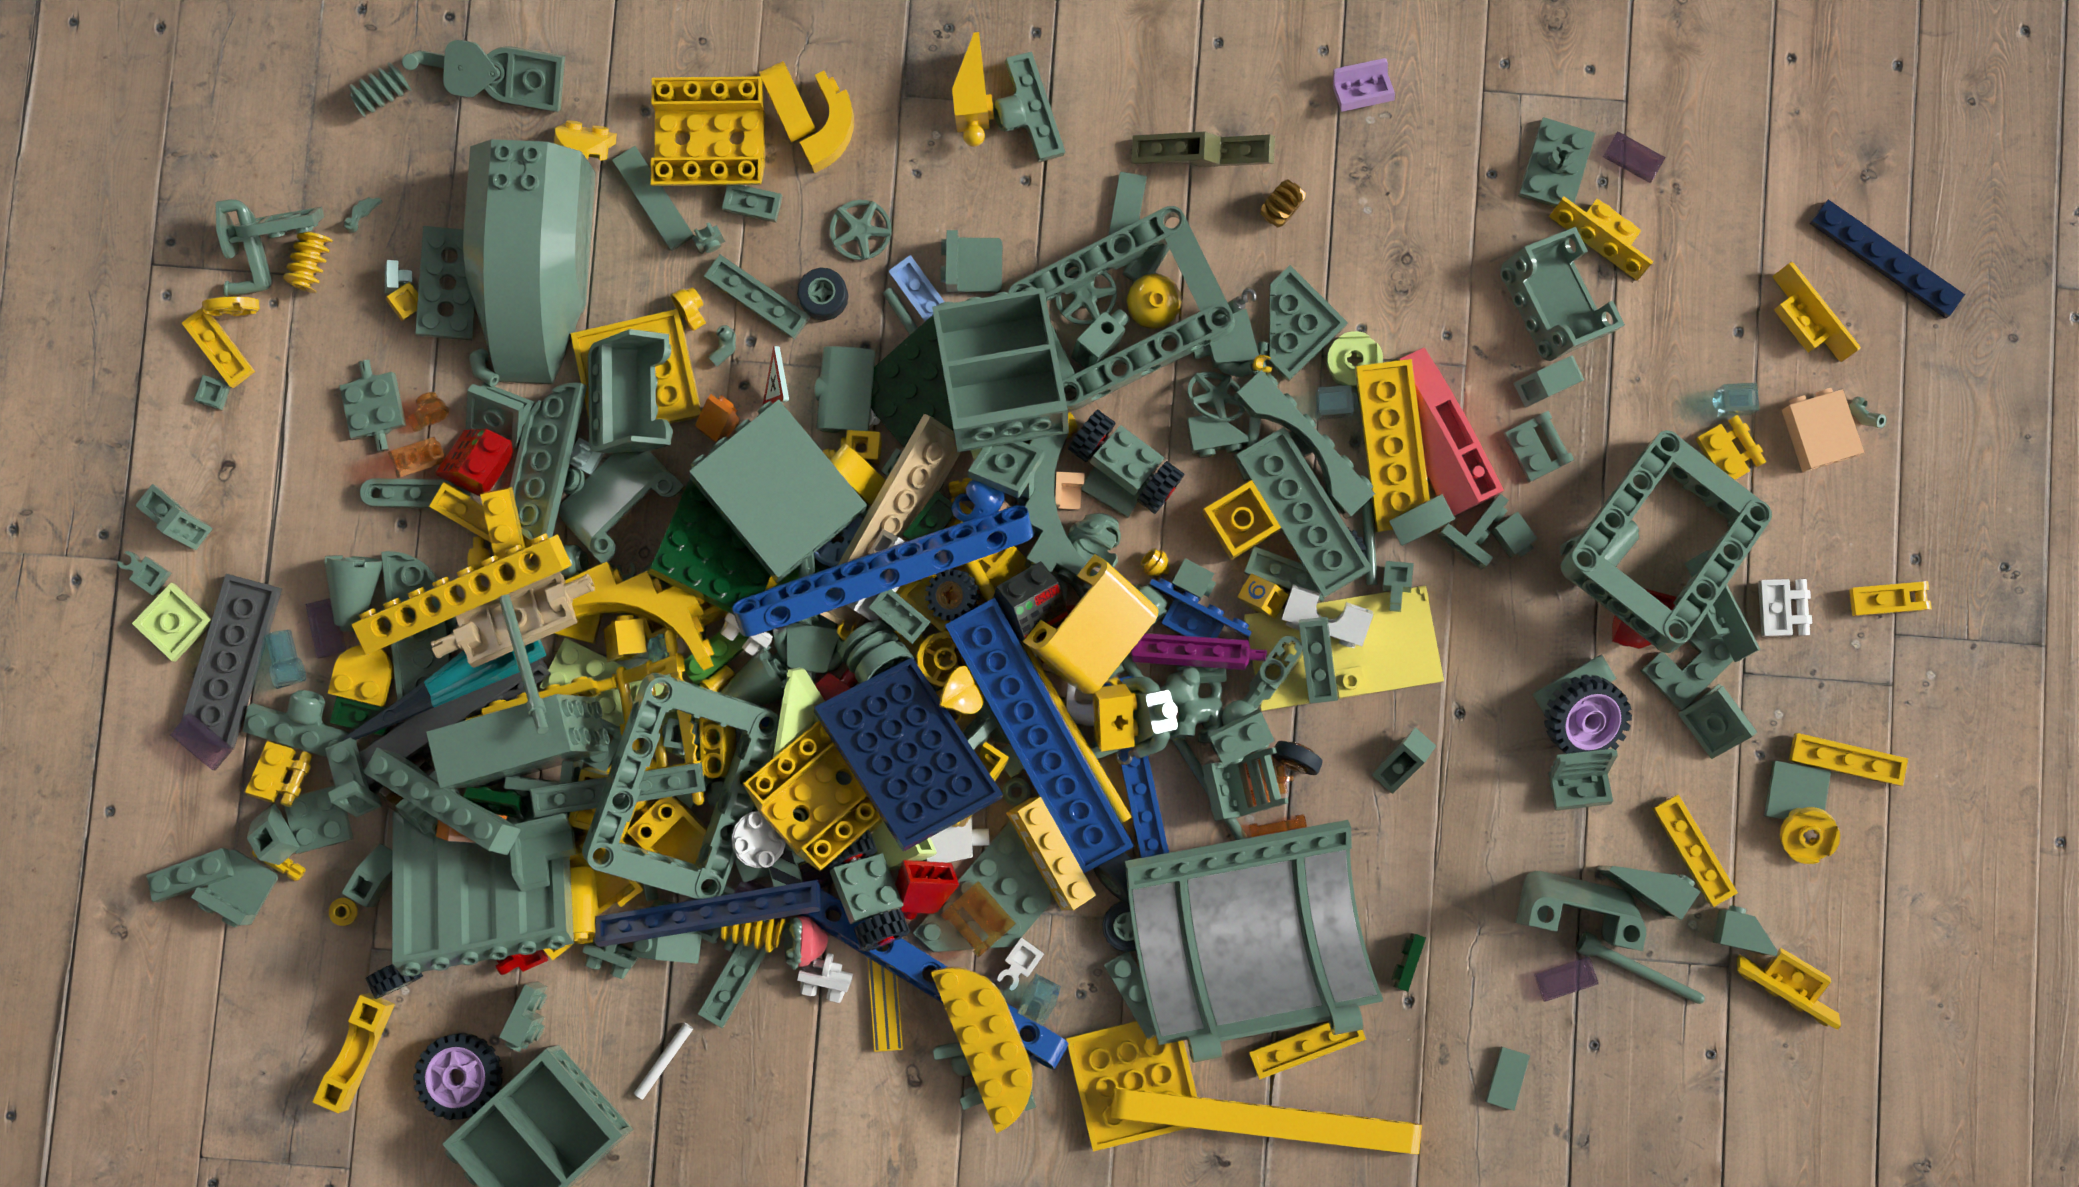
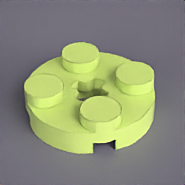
M1352 331L1344 333L1333 342L1327 353V367L1336 383L1346 387L1357 388L1355 367L1347 361V358H1350L1352 353H1356L1358 358H1362V362H1359L1357 366L1383 363V353L1378 343H1375L1369 335L1363 332Z

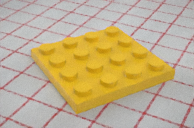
M678 309L570 333L582 384L587 385L584 399L588 418V354L590 347L594 342L628 329L669 334L671 355L664 364L655 367V376L657 377L656 404L658 406L656 419H666L671 424L699 417L702 410L681 315Z
M1137 1021L1066 1038V1041L1069 1043L1068 1049L1093 1152L1191 1128L1111 1117L1114 1087L1197 1097L1184 1040L1159 1045L1156 1036L1147 1040Z

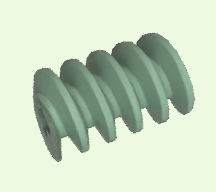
M390 62L387 63L389 72L386 73L383 69L378 68L379 78L369 73L370 83H366L360 78L359 89L352 84L349 85L350 96L364 118L366 117L365 108L374 113L376 111L374 103H377L382 108L385 106L384 97L393 102L395 100L393 92L401 97L404 96L403 86L412 91L399 68Z

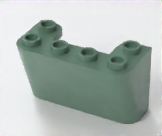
M1576 227L1523 247L1502 264L1500 271L1501 279L1506 284L1513 303L1518 308L1539 355L1547 361L1555 360L1625 326L1613 301L1597 309L1574 263L1575 260L1588 252ZM1570 239L1575 242L1576 252L1570 248ZM1606 312L1612 316V325L1606 319Z
M1533 871L1525 877L1515 923L1557 932L1562 906L1566 905L1604 914L1601 934L1608 944L1643 951L1646 939V926L1633 896L1628 891L1544 871ZM1550 907L1553 911V918L1549 922L1544 923L1548 908Z

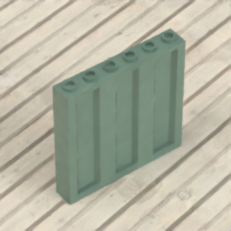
M521 796L528 808L525 818L507 817L506 820L512 824H517L553 815L534 818L531 796ZM393 811V965L402 976H415L424 971H442L451 966L462 964L474 965L478 961L489 959L501 960L510 955H528L537 950L548 948L560 949L565 945L574 944L570 856L548 860L550 886L521 892L512 877L510 851L508 855L489 851L477 843L446 841L436 837L431 832L425 835L419 828L413 826Z

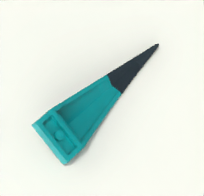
M540 639L525 645L530 664L546 656ZM463 650L400 700L345 736L343 741L348 738L360 739L519 673L514 651L473 668L468 663L467 655Z

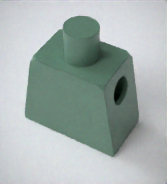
M1117 309L1112 316L1103 312L1077 339L1071 358L1084 369L1106 359L1120 343L1125 332L1124 326L1130 320L1128 315L1120 309Z

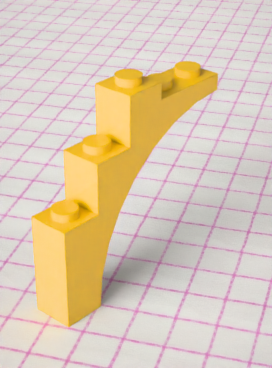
M608 562L565 580V583H569L583 577L585 574H589L593 581L591 586L595 587V591L573 599L572 606L576 619L600 613H627L648 618L673 630L690 648L703 671L714 666L710 657L714 655L712 646L708 639L703 640L700 633L705 631L699 616L705 614L701 605L705 603L704 600L676 586L664 590L658 578L653 579L647 573L648 571L624 581L618 569L613 570Z

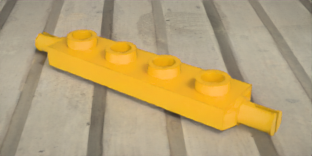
M613 676L600 681H594L588 677H578L573 679L570 684L563 686L559 684L549 685L544 688V691L538 692L540 698L555 694L595 697L600 695L602 691L617 688ZM526 692L517 695V699L510 701H493L489 704V707L482 708L481 715L466 718L465 720L527 703Z

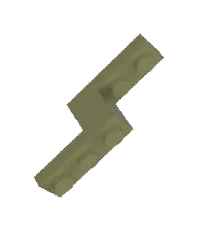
M1206 131L1133 135L1132 163L1186 162L1198 167L1274 164L1275 136L1266 134L1220 137Z

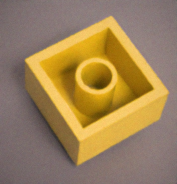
M1252 480L1204 508L1202 512L1230 560L1278 533L1281 529V526Z

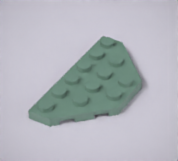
M1011 821L1008 822L958 880L959 886L939 911L929 914L913 934L933 952L1011 947L1020 940L1051 904V898L1047 884Z

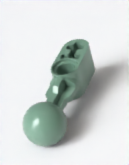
M1285 636L1279 640L1266 658V662L1262 663L1260 670L1250 682V691L1245 698L1233 701L1225 707L1222 714L1224 726L1257 710L1263 700L1270 699L1280 684L1286 680L1303 656L1302 644L1296 637ZM1294 643L1296 644L1294 648L1297 653L1295 655L1288 654L1285 662L1289 663V665L1285 668L1282 662L1274 658L1276 655H1279L1282 659L1286 653L1283 647L1286 644L1291 646ZM1271 665H1277L1281 668V675L1276 680H1270L1266 677V670Z

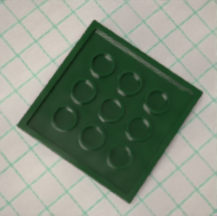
M933 315L874 367L871 409L904 448L924 414L931 416L954 431Z
M689 479L647 573L734 615V604L741 599L764 592L771 576Z

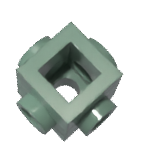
M691 716L690 722L694 724L692 733L696 735L694 744L697 745L696 751H698L700 746L699 723L695 722V717ZM668 718V722L665 723L662 732L664 746L672 747V753L685 755L679 718Z

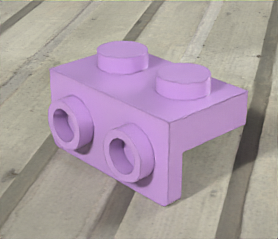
M1386 58L1333 70V90L1341 112L1395 100V92L1388 76V62Z

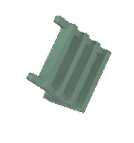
M1276 748L1244 756L1242 761L1234 765L1228 764L1223 766L1221 762L1202 766L1204 782L1208 789L1211 802L1210 807L1215 821L1241 818L1242 816L1255 814L1256 812L1289 803L1288 798L1281 799L1271 755L1276 753ZM1259 758L1261 760V765L1270 797V802H1267L1264 785L1257 759ZM1246 762L1257 806L1255 807L1253 804L1252 795L1245 771L1244 763Z
M1605 749L1556 755V760L1553 762L1554 766H1551V771L1548 772L1555 811L1612 804L1613 797L1608 773L1618 756L1617 750Z

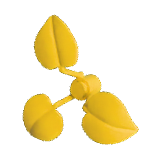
M967 666L958 667L950 674L942 691L940 707L952 709L962 714L976 713L982 707L984 695Z

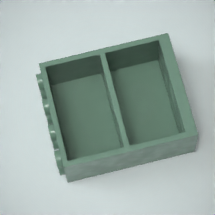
M1029 287L1021 292H1000L991 297H972L966 301L956 303L943 302L938 306L932 307L957 452L1069 433L1068 408L1044 288Z
M777 400L774 404L771 401L764 404L757 411L759 414L754 420L746 419L735 428L737 432L730 439L725 436L713 446L714 450L709 456L706 457L703 454L691 463L692 468L689 471L690 480L776 583L781 581L863 514L867 507V504L780 400Z
M555 694L542 698L546 707L545 718L549 728L545 734L537 733L534 720L528 714L526 703L426 732L439 787H487L504 782L506 777H522L562 765V760H581L609 752L607 745L610 740L607 730L602 726L600 717L603 716V711L600 703L596 701L595 697Z
M557 1045L546 1048L442 1145L447 1149L445 1151L447 1157L453 1163L461 1165L465 1170V1178L474 1186L572 1187L634 1129L561 1046Z

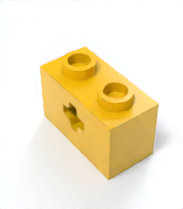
M634 615L618 616L617 620L611 621V624L603 629L607 662L634 660L647 652L643 619H634Z
M1126 684L1102 687L1099 691L1093 693L1094 735L1101 752L1135 747L1134 736L1138 735V726L1136 719H1133V710H1137V700L1135 694L1129 691Z

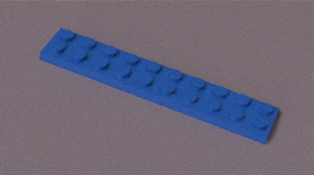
M996 597L947 623L945 626L1083 873L1133 848V843L1120 823Z

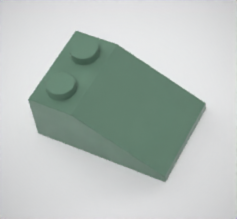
M1599 865L1596 869L1667 919L1682 920L1700 893L1698 889L1693 887L1695 882L1681 873L1678 876L1674 873L1666 874Z

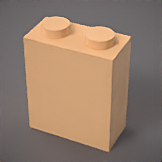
M1827 388L1816 392V397L1808 400L1806 396H1800L1789 400L1790 405L1782 409L1802 473L1854 458L1864 453L1843 389L1833 392L1832 388Z

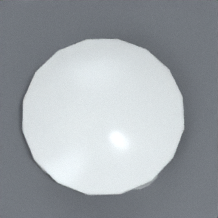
M759 811L750 812L743 816L735 825L732 833V848L737 858L745 865L754 868L772 866L783 854L786 845L783 838Z

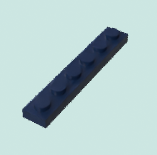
M1829 199L1822 205L1809 223L1945 319L1950 317L1965 296L1963 292Z

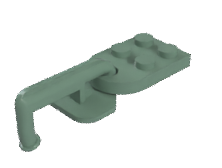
M454 40L446 46L445 55L417 50L404 55L402 58V65L407 70L416 69L418 64L444 68V86L448 92L454 95L474 97L485 88L489 95L501 102L556 112L561 110L565 56L512 46L499 47L486 55L475 42Z

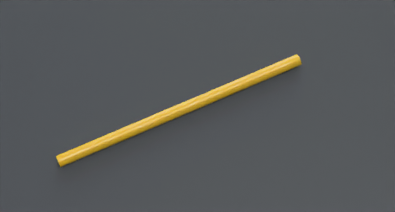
M978 560L964 564L970 576L976 580L974 583L979 586V591L985 601L991 600L995 589ZM1022 643L1122 824L1131 818L1130 813L1034 653L1027 645L1024 646Z

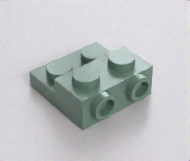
M538 981L524 985L499 1038L506 1041L505 1046L520 1052L522 1048L527 1049L534 1040H539L545 1028L542 1025L545 1017L535 1011L536 1009L540 1010L547 999V994L544 993L547 988L546 985Z

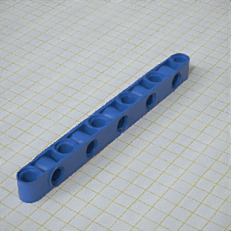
M1012 506L741 599L733 606V613L739 631L743 636H755L1024 543L1033 537L1028 509L1025 506Z
M820 889V911L799 914L800 916L809 917L827 933L943 1004L935 982H928L922 976V972L926 969L936 970L947 967L943 963L902 938L888 944L889 949L885 952H880L876 949L863 952L855 935L854 928L858 924L865 922V920L850 924L842 902ZM835 910L839 913L840 920L831 922L826 918L825 913ZM1007 1004L1019 1035L1022 1029H1028L1033 1034V1041L1025 1042L1022 1040L1028 1056L1043 1066L1055 1070L1069 1043Z

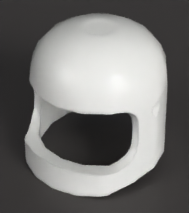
M1068 683V712L1077 725L1094 727L1093 694H1085Z

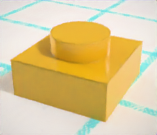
M410 282L385 298L401 321L417 312L418 293Z

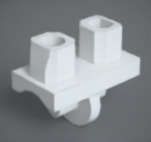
M728 612L720 633L733 641L740 631L735 616ZM766 631L750 636L742 648L752 656H755L763 647L767 648L773 635Z
M827 953L825 960L815 959L813 964L803 966L801 971H799L797 981H801V994L815 996L818 986L828 988L826 998L829 1001L840 1003L845 992L850 987L853 974L841 971L842 964L834 963V954Z

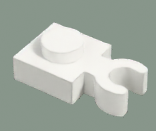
M1021 937L1005 959L1011 967L1001 971L997 980L1000 982L1004 976H1012L1014 981L1009 989L1011 991L1018 986V976L1020 973L1028 977L1044 953Z

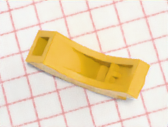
M824 70L815 74V79L829 106L828 120L818 133L800 141L802 150L814 173L828 167L843 154L849 145L854 129V113L847 90L845 89L840 92L834 77L828 79Z

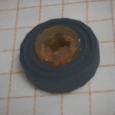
M1277 741L1275 744L1276 753L1272 754V756L1285 768L1299 774L1317 775L1319 773L1323 760L1310 748L1296 742Z

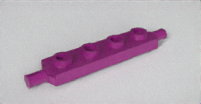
M1147 633L1142 636L1130 651L1133 662L1245 670L1249 660L1266 662L1267 650L1250 649L1248 640Z

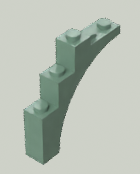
M1068 434L1033 439L1030 445L1044 450V459L1034 473V492L1025 505L1029 512L1033 537H1039L1026 559L1025 567L1030 568L1041 561L1051 574L1056 571L1062 580L1068 583L1075 582L1082 586V590L1087 593L1092 586L1077 577L1087 562L1077 553L1066 536L1057 513L1054 496L1055 469ZM1092 569L1090 572V577L1096 575L1098 572Z

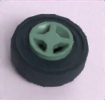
M1120 901L1111 906L1105 913L1102 922L1103 934L1107 942L1115 949L1124 952L1136 951L1129 902Z

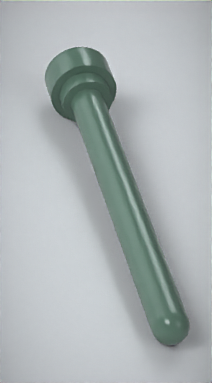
M1587 931L1581 935L1577 943L1576 952L1588 957L1591 955L1594 957L1598 955L1697 1004H1702L1705 1001V996L1702 993L1601 945V941L1597 940V936Z

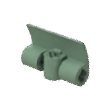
M838 346L823 348L821 377L817 378L815 384V396L817 401H819L816 430L830 433L841 432V429L869 431L876 354L874 350Z

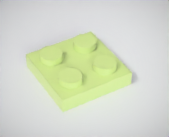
M170 583L132 624L171 661L176 662L210 626L212 618L176 584Z

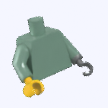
M1251 288L1245 289L1241 297L1237 296L1227 302L1235 319V327L1232 332L1193 352L1195 359L1210 356L1213 368H1219L1221 372L1238 378L1256 374L1261 370L1264 373L1272 371L1271 367H1263V362L1271 359V357L1259 355L1247 309H1244L1245 303L1248 302V292L1252 295V301H1255L1257 298L1256 292ZM1219 314L1213 319V324L1223 326L1226 324L1228 317L1224 314Z
M845 620L841 622L838 629L792 623L773 629L774 644L781 661L787 664V668H804L815 684L816 674L826 675L830 671L837 670L843 663L840 658V648L846 638L857 629V625L854 623L851 631H848L844 628Z
M1116 677L1108 679L1105 683H1109L1111 686L1126 684L1129 691L1135 694L1137 700V710H1133V719H1136L1138 726V735L1134 736L1135 747H1133V750L1128 751V759L1125 762L1120 759L1121 751H1118L1116 754L1118 763L1127 765L1134 756L1139 759L1162 751L1168 743L1170 733L1178 728L1176 720L1177 706L1172 702L1170 691L1159 688V685L1149 677L1125 678L1123 682Z

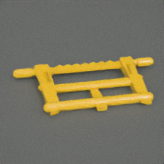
M671 629L667 630L664 634L669 657L653 663L651 660H648L645 664L630 669L620 666L616 669V673L612 674L618 684L624 724H619L621 735H623L633 707L629 683L641 681L651 673L670 674L672 678L684 681L682 679V672L685 671L684 657L681 653H677L679 650L676 634ZM655 685L652 688L653 696H656ZM677 710L686 763L668 766L661 725L658 732L661 735L655 749L658 767L656 769L701 762V760L697 761L695 754L697 750V745L694 744L696 735L692 733L694 724L690 722V714ZM639 738L634 740L632 744L633 750L641 749ZM703 792L692 793L694 804L702 805L704 802Z

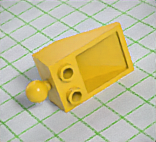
M974 32L952 87L957 132H963L965 143L972 147L983 143L985 138L984 129H990L989 120L994 119L992 94L986 95L979 32Z
M676 796L659 798L653 805L649 803V800L637 802L635 811H641L643 815L627 830V833L645 850L695 864L707 832V828L696 815ZM670 807L672 815L669 817L664 816L662 808ZM649 827L652 834L646 837L641 832V829Z

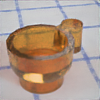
M435 392L424 393L416 399L418 407L416 412L408 417V421L412 430L418 432L426 425H434L444 420L449 414V409Z

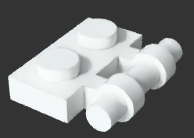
M1789 579L1758 581L1761 637L1793 635L1792 625H1798V636L1810 635L1809 624H1812V615H1809L1808 599H1811L1810 590H1807V579L1795 580L1796 590H1790ZM1791 600H1796L1797 615H1792Z

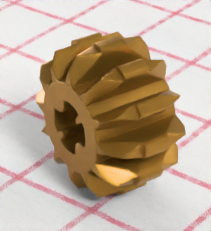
M1289 179L1284 180L1262 205L1260 214L1270 224L1277 228L1285 225L1305 199V192L1295 182L1293 183Z

